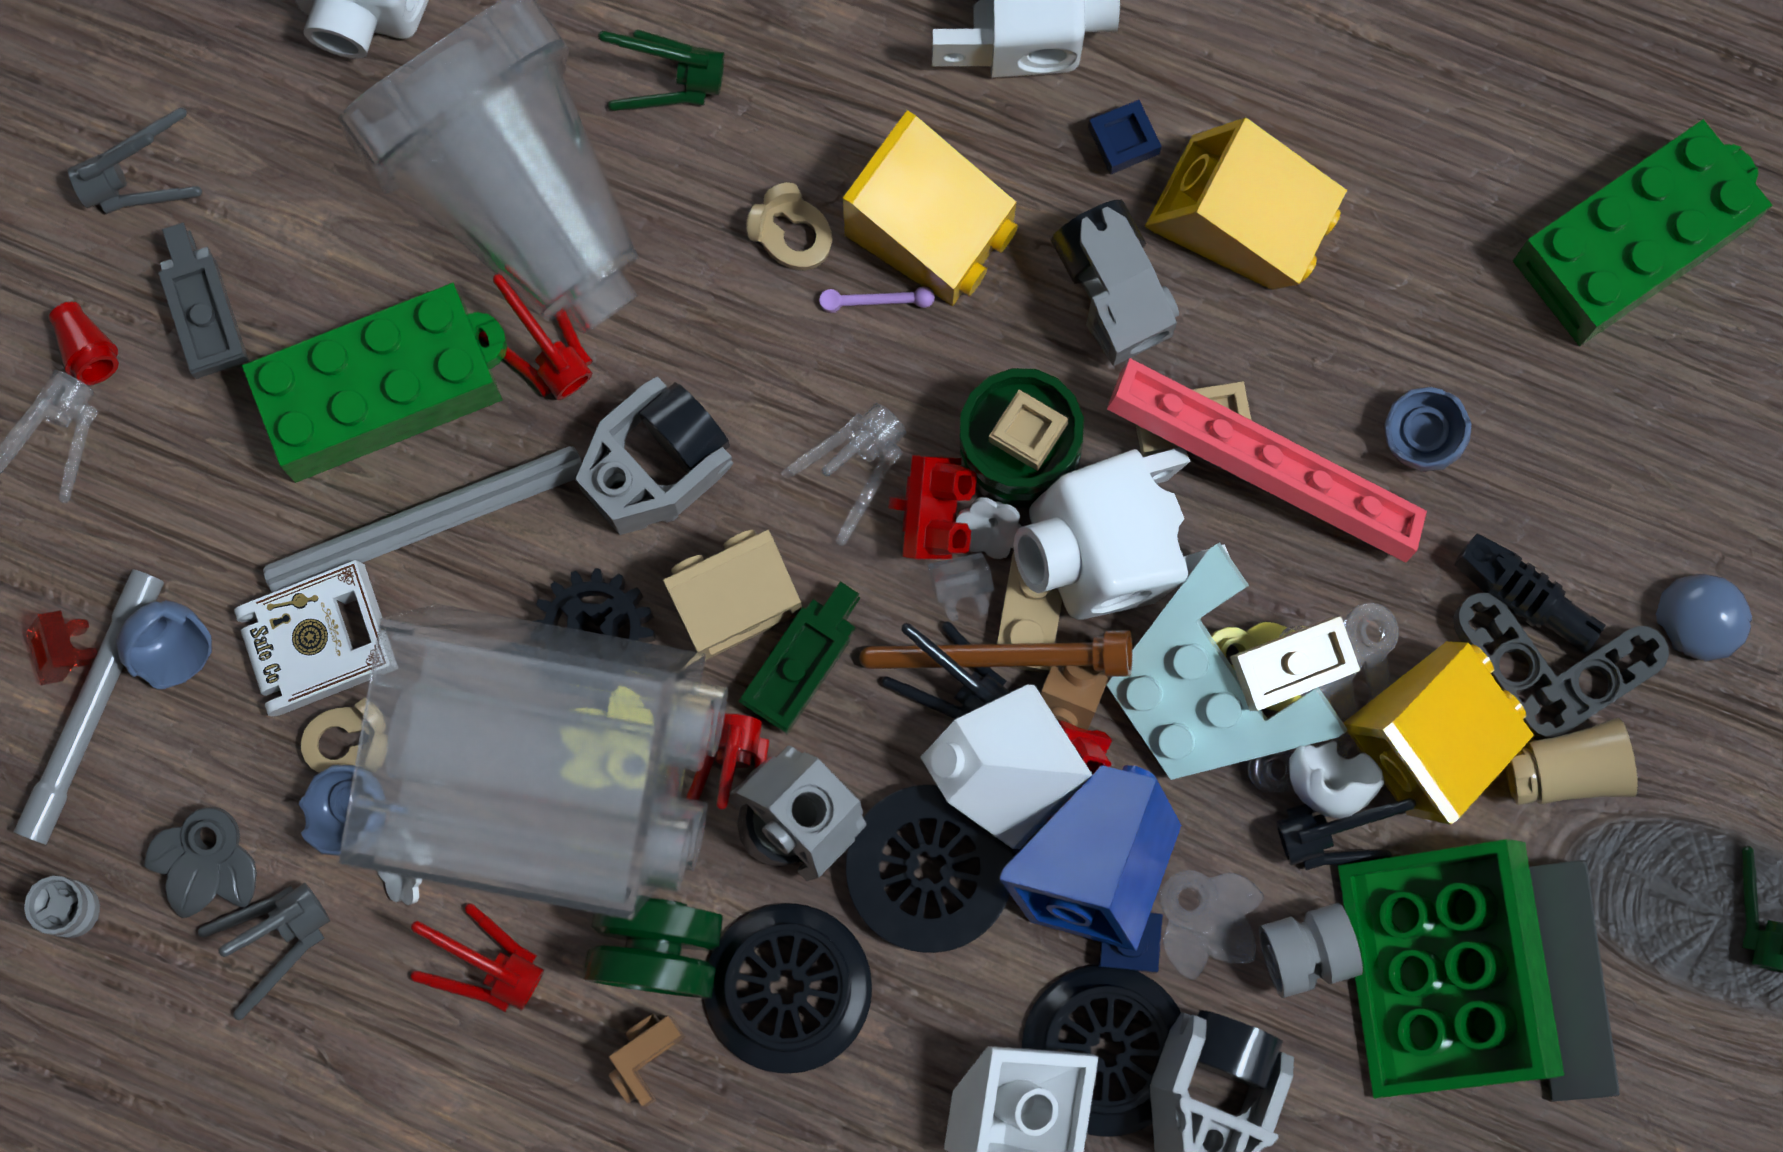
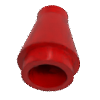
M70 301L56 306L50 312L49 320L55 330L67 375L76 378L82 385L98 384L111 377L119 366L117 346L83 312L79 303Z

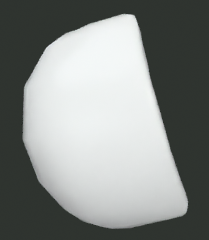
M1330 741L1316 747L1311 744L1299 746L1289 758V774L1294 791L1306 805L1326 817L1340 819L1360 812L1372 801L1385 784L1383 771L1371 756L1366 753H1360L1356 757L1345 759L1338 754L1336 741Z

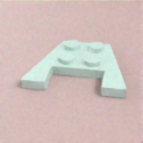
M1221 543L1214 545L1207 551L1132 650L1131 676L1112 677L1106 684L1170 780L1294 749L1299 746L1330 740L1341 736L1347 731V728L1319 687L1303 695L1270 718H1267L1262 710L1249 711L1235 670L1201 622V617L1249 586Z

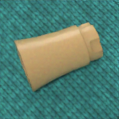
M1620 718L1558 737L1527 742L1526 747H1523L1506 766L1509 790L1516 805L1535 801L1539 804H1546L1563 800L1594 797H1635L1637 794L1638 782L1634 753L1628 732Z

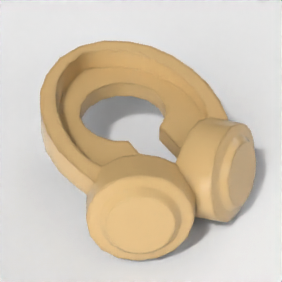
M787 182L773 186L765 193L764 204L753 205L748 214L746 227L749 239L761 242L767 253L787 268L794 270L813 269L822 264L829 255L832 244V232L829 223L816 207L802 199L796 184ZM785 216L793 224L804 223L811 226L816 233V241L813 246L805 251H794L789 248L784 240L785 232L774 223V217Z
M367 698L361 699L354 707L335 708L323 712L314 718L304 730L301 739V752L305 762L318 773L338 764L360 765L377 773L378 769L383 767L390 747L389 735L385 733L388 728L386 718L380 708ZM332 727L343 728L349 734L366 731L370 735L366 744L350 747L349 752L337 760L325 758L319 749L321 735Z

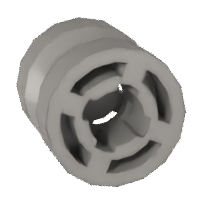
M50 876L39 880L31 887L26 895L24 909L27 920L38 931L58 937L75 938L84 935L93 928L99 918L100 904L97 894L90 886L70 878ZM74 905V911L71 915H69L72 911V906Z

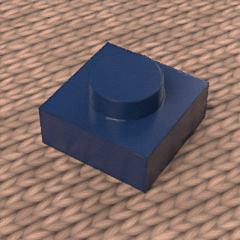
M1139 99L1089 120L1088 129L1110 175L1160 155L1161 143Z
M1150 913L1137 951L1101 942L1099 967L1143 973H1158L1163 914Z

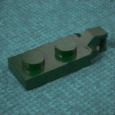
M840 581L824 606L813 599L806 609L802 607L740 698L739 703L788 735L850 643V637L856 627L849 623L847 619L860 601L859 593Z

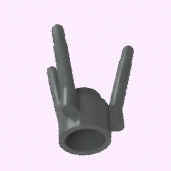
M178 108L106 152L69 167V179L82 204L89 208L100 203L104 212L108 214L128 206L201 196L202 189L198 186L125 195L119 194V189L127 186L119 162L150 145L156 135L187 116L186 109Z
M303 883L296 889H293L290 885L271 898L219 918L199 928V936L207 937L268 913V919L219 948V955L222 957H227L242 947H246L276 928L286 942H289L296 936L299 939L234 1011L233 1017L236 1020H242L309 948L325 939L319 928L330 922V918L306 883Z

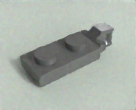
M183 222L162 229L171 259L160 262L162 271L158 273L191 374L198 379L248 362L249 359L217 261L212 256L210 249L205 247L198 250L192 232L190 230L187 231Z

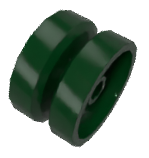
M1011 368L988 376L970 393L960 416V458H962L961 463L963 467L976 472V489L984 498L999 501L1014 508H1030L1032 503L1061 476L1078 469L1083 447L1084 416L1075 395L1058 378L1037 369ZM1018 390L1023 391L1068 418L1067 426L1038 471L989 443L990 433Z
M596 897L591 927L602 936L626 940V946L597 945L587 950L583 980L645 992L711 999L716 969L705 960L681 956V950L707 951L718 947L720 944L723 915L688 907L684 903L657 898Z

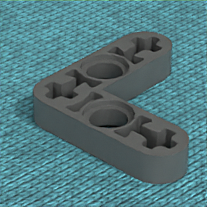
M1477 593L1468 597L1457 608L1453 617L1454 629L1461 642H1469L1470 645L1478 646L1488 656L1494 666V671L1491 675L1502 691L1510 692L1522 704L1527 715L1523 720L1534 736L1532 738L1536 740L1554 738L1566 734L1657 674L1666 665L1669 657L1668 644L1657 630L1648 626H1637L1627 630L1559 676H1556L1506 604L1490 593ZM1472 607L1479 613L1487 610L1492 613L1494 619L1488 626L1496 639L1500 638L1505 632L1511 638L1510 641L1502 643L1490 655L1484 647L1494 640L1485 628L1481 627L1474 630L1470 626L1469 621L1474 617ZM1630 640L1636 646L1646 643L1651 650V653L1646 657L1649 667L1643 661H1638L1620 673L1614 663L1631 653L1633 646ZM1516 652L1527 660L1529 673L1524 681L1512 682L1502 675L1499 662L1504 653ZM1608 653L1610 655L1611 660L1606 658L1605 654ZM1596 669L1605 675L1608 681V690L1603 698L1592 699L1581 691L1579 677L1583 670ZM1622 677L1628 680L1627 684L1623 682ZM1540 680L1544 687L1535 692V695L1545 707L1553 703L1558 707L1560 713L1554 717L1558 727L1555 728L1550 722L1540 725L1535 715L1541 709L1533 695H1530L1522 702L1517 694L1526 691Z

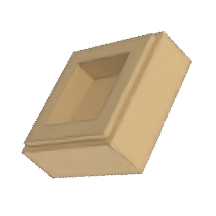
M1018 390L990 433L989 443L1038 471L1067 426L1068 418L1023 391Z

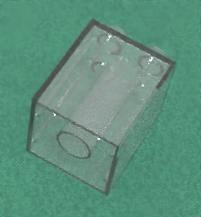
M437 603L383 617L379 625L339 864L633 919L658 888L679 891L685 870L694 872L704 836L707 802L682 798L681 792L685 770L701 771L705 756L715 757L725 719L728 688L701 682L706 658L704 653Z

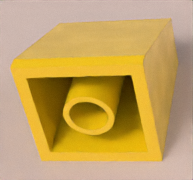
M906 110L843 197L845 236L919 285L929 287L934 292V295L951 306H954L962 293L971 296L975 292L987 272V268L983 266L986 259L994 249L1001 253L1010 243L1018 228V225L1014 223L1016 201L908 110Z
M1245 117L1192 135L1145 227L1180 246L1274 290L1298 285L1312 273L1317 262L1315 253L1323 237L1330 233L1337 224L1341 214L1338 208L1347 190Z
M1446 641L1343 722L1347 732L1361 752L1371 756L1382 769L1384 783L1396 801L1413 798L1416 801V807L1405 811L1406 815L1449 825L1453 824L1534 736L1523 720L1527 715L1522 704L1510 692L1502 691L1491 675L1494 671L1491 660L1478 646L1470 645L1469 642Z

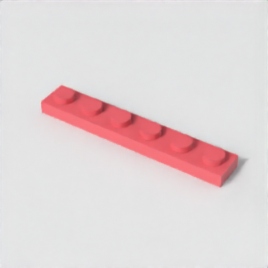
M1129 358L1121 370L1107 410L1405 563L1418 550L1427 513L1426 510Z

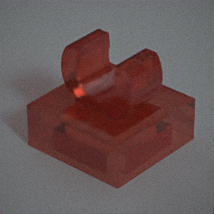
M61 610L38 614L27 630L26 636L40 685L62 682L73 667L86 666L97 655L96 648L79 650L70 642L71 636L85 634L90 627L88 620L74 619L65 624Z

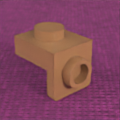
M1093 665L1052 666L1040 694L1057 721L1062 720L1076 727L1088 730L1109 677H1106L1105 671H1095Z
M655 1014L643 1019L625 1033L630 1042L609 1056L617 1069L608 1075L627 1103L637 1098L641 1106L647 1107L656 1101L655 1096L638 1070L685 1038L675 1020L670 1016H666L661 1021L657 1019Z

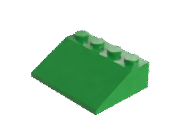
M1504 839L1338 866L1344 909L1353 927L1362 958L1363 972L1362 975L1355 977L1373 1099L1564 1076L1525 842Z

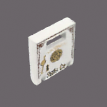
M357 560L242 604L234 609L238 622L258 620L257 623L241 629V634L261 694L267 696L277 691H281L282 696L264 704L268 716L285 714L399 669L366 567ZM337 600L344 604L358 601L371 643L353 650Z

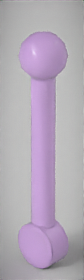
M925 286L919 287L915 292L840 295L838 291L828 289L820 295V305L827 313L837 312L841 306L915 303L919 307L926 308L932 305L935 295L932 289Z

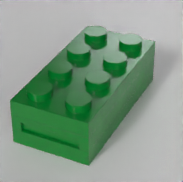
M1704 119L1530 237L1513 259V263L1579 347L1752 228L1773 206L1755 184L1759 174L1758 167L1755 166L1752 158L1741 150L1742 147L1738 145L1723 144Z
M450 283L244 364L242 367L279 465L297 483L503 401L491 369L497 366L505 357L507 340L503 328L494 317L481 312L468 314L454 283ZM482 331L488 336L489 347L487 348L482 347L479 341V333Z

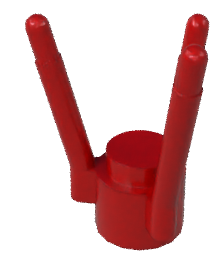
M495 274L493 276L494 284L542 349V352L535 359V362L540 367L538 371L508 346L503 359L528 378L543 397L552 392L557 400H561L575 393L592 377L593 373L588 368V365L593 360L581 346L558 294L554 291L550 292L548 300L568 347L562 341L552 343L501 274ZM480 332L479 339L489 346L488 336L485 332Z
M724 713L717 715L715 731L707 732L704 753L677 822V828L680 831L686 830L715 757L716 762L722 765L716 802L717 807L721 810L725 809L728 805L735 768L750 767L751 758L754 759L755 768L767 760L770 740L760 737L762 722L759 719L740 714Z
M467 904L465 912L502 946L511 957L500 953L495 961H492L420 921L412 923L411 929L416 934L486 972L487 975L483 984L491 987L492 990L421 971H413L410 977L414 982L486 1002L506 1012L510 1005L522 1011L543 976L544 969L533 964L537 955L520 946L474 904Z

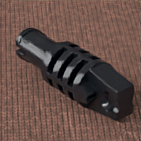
M1477 533L1463 548L1454 565L1484 593H1490L1506 604L1507 607L1512 608V612L1518 617L1523 616L1526 618L1525 622L1531 626L1536 625L1540 628L1544 625L1548 629H1552L1585 654L1595 644L1606 624L1590 616L1566 598V591L1562 589L1563 586L1556 581L1551 582L1548 580V575L1535 571V566L1529 562L1527 564L1522 562V557Z

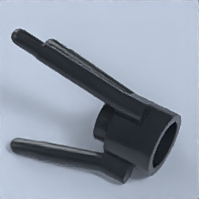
M946 621L942 624L943 631L954 642V645H971L951 622ZM904 623L901 631L963 684L954 697L963 705L958 707L888 676L883 677L881 681L884 687L954 719L1011 693L1004 687L1007 680L992 670L991 667H974L976 671L971 675L909 623Z
M1407 798L1327 822L1323 814L1313 816L1312 814L1317 811L1303 804L1286 809L1288 818L1276 822L1277 830L1289 864L1295 865L1303 862L1306 871L1324 865L1352 864L1390 858L1392 854L1386 849L1324 852V849L1334 847L1333 834L1412 810L1416 807V801L1413 798Z

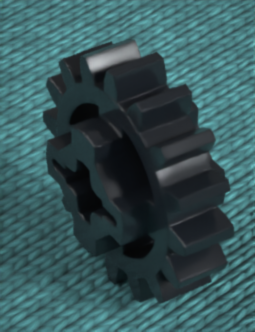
M594 568L591 581L584 582L578 572L573 571L571 572L572 586L565 589L554 581L550 586L556 598L552 602L538 599L536 603L537 607L545 614L544 620L531 621L530 628L533 632L543 635L544 639L538 640L532 645L533 651L536 655L550 654V657L544 662L542 667L548 675L562 669L560 683L568 689L578 678L581 679L582 688L586 694H592L595 682L601 680L610 692L614 691L616 683L614 676L621 673L625 678L632 681L636 677L630 664L634 660L648 663L650 659L645 650L641 648V643L655 641L656 635L653 630L642 627V624L648 622L654 616L650 607L635 608L642 600L643 595L638 587L624 593L626 581L622 575L617 574L608 584L605 583L601 569ZM588 596L608 598L602 604L583 603L580 600ZM564 613L568 618L566 634L558 639L560 643L557 644L556 629L558 621ZM629 618L630 637L623 650L618 644L619 629L627 623L626 620ZM589 621L596 626L601 625L600 628L604 636L596 642L590 636L585 637L586 634L582 627ZM585 657L600 658L607 663L598 667L577 665Z

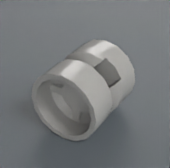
M1340 903L1306 912L1304 922L1299 923L1291 916L1259 926L1263 956L1273 985L1281 998L1315 989L1317 979L1322 978L1330 985L1362 975L1363 966L1358 942L1349 917Z

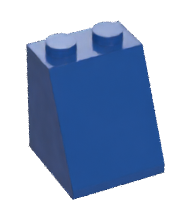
M1102 765L1003 869L1000 881L1031 923L1137 951L1182 825L1155 775L1143 768L1132 765H1125L1122 770Z

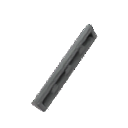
M1586 860L1531 866L1529 868L1564 1076L1548 1078L1551 1102L1619 1096V1083Z

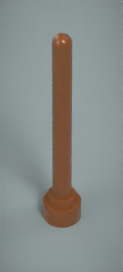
M1130 630L1105 631L1104 636L1094 637L1093 642L937 645L961 667L1093 665L1095 671H1105L1106 677H1128L1132 673L1133 652ZM869 646L864 648L859 655L860 663L867 669L943 668L918 646Z

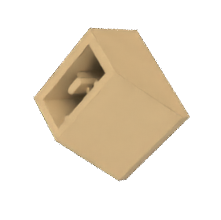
M769 529L756 535L754 530L737 534L723 544L724 551L704 560L702 555L687 558L671 569L672 576L663 580L701 662L796 617L801 610V601Z

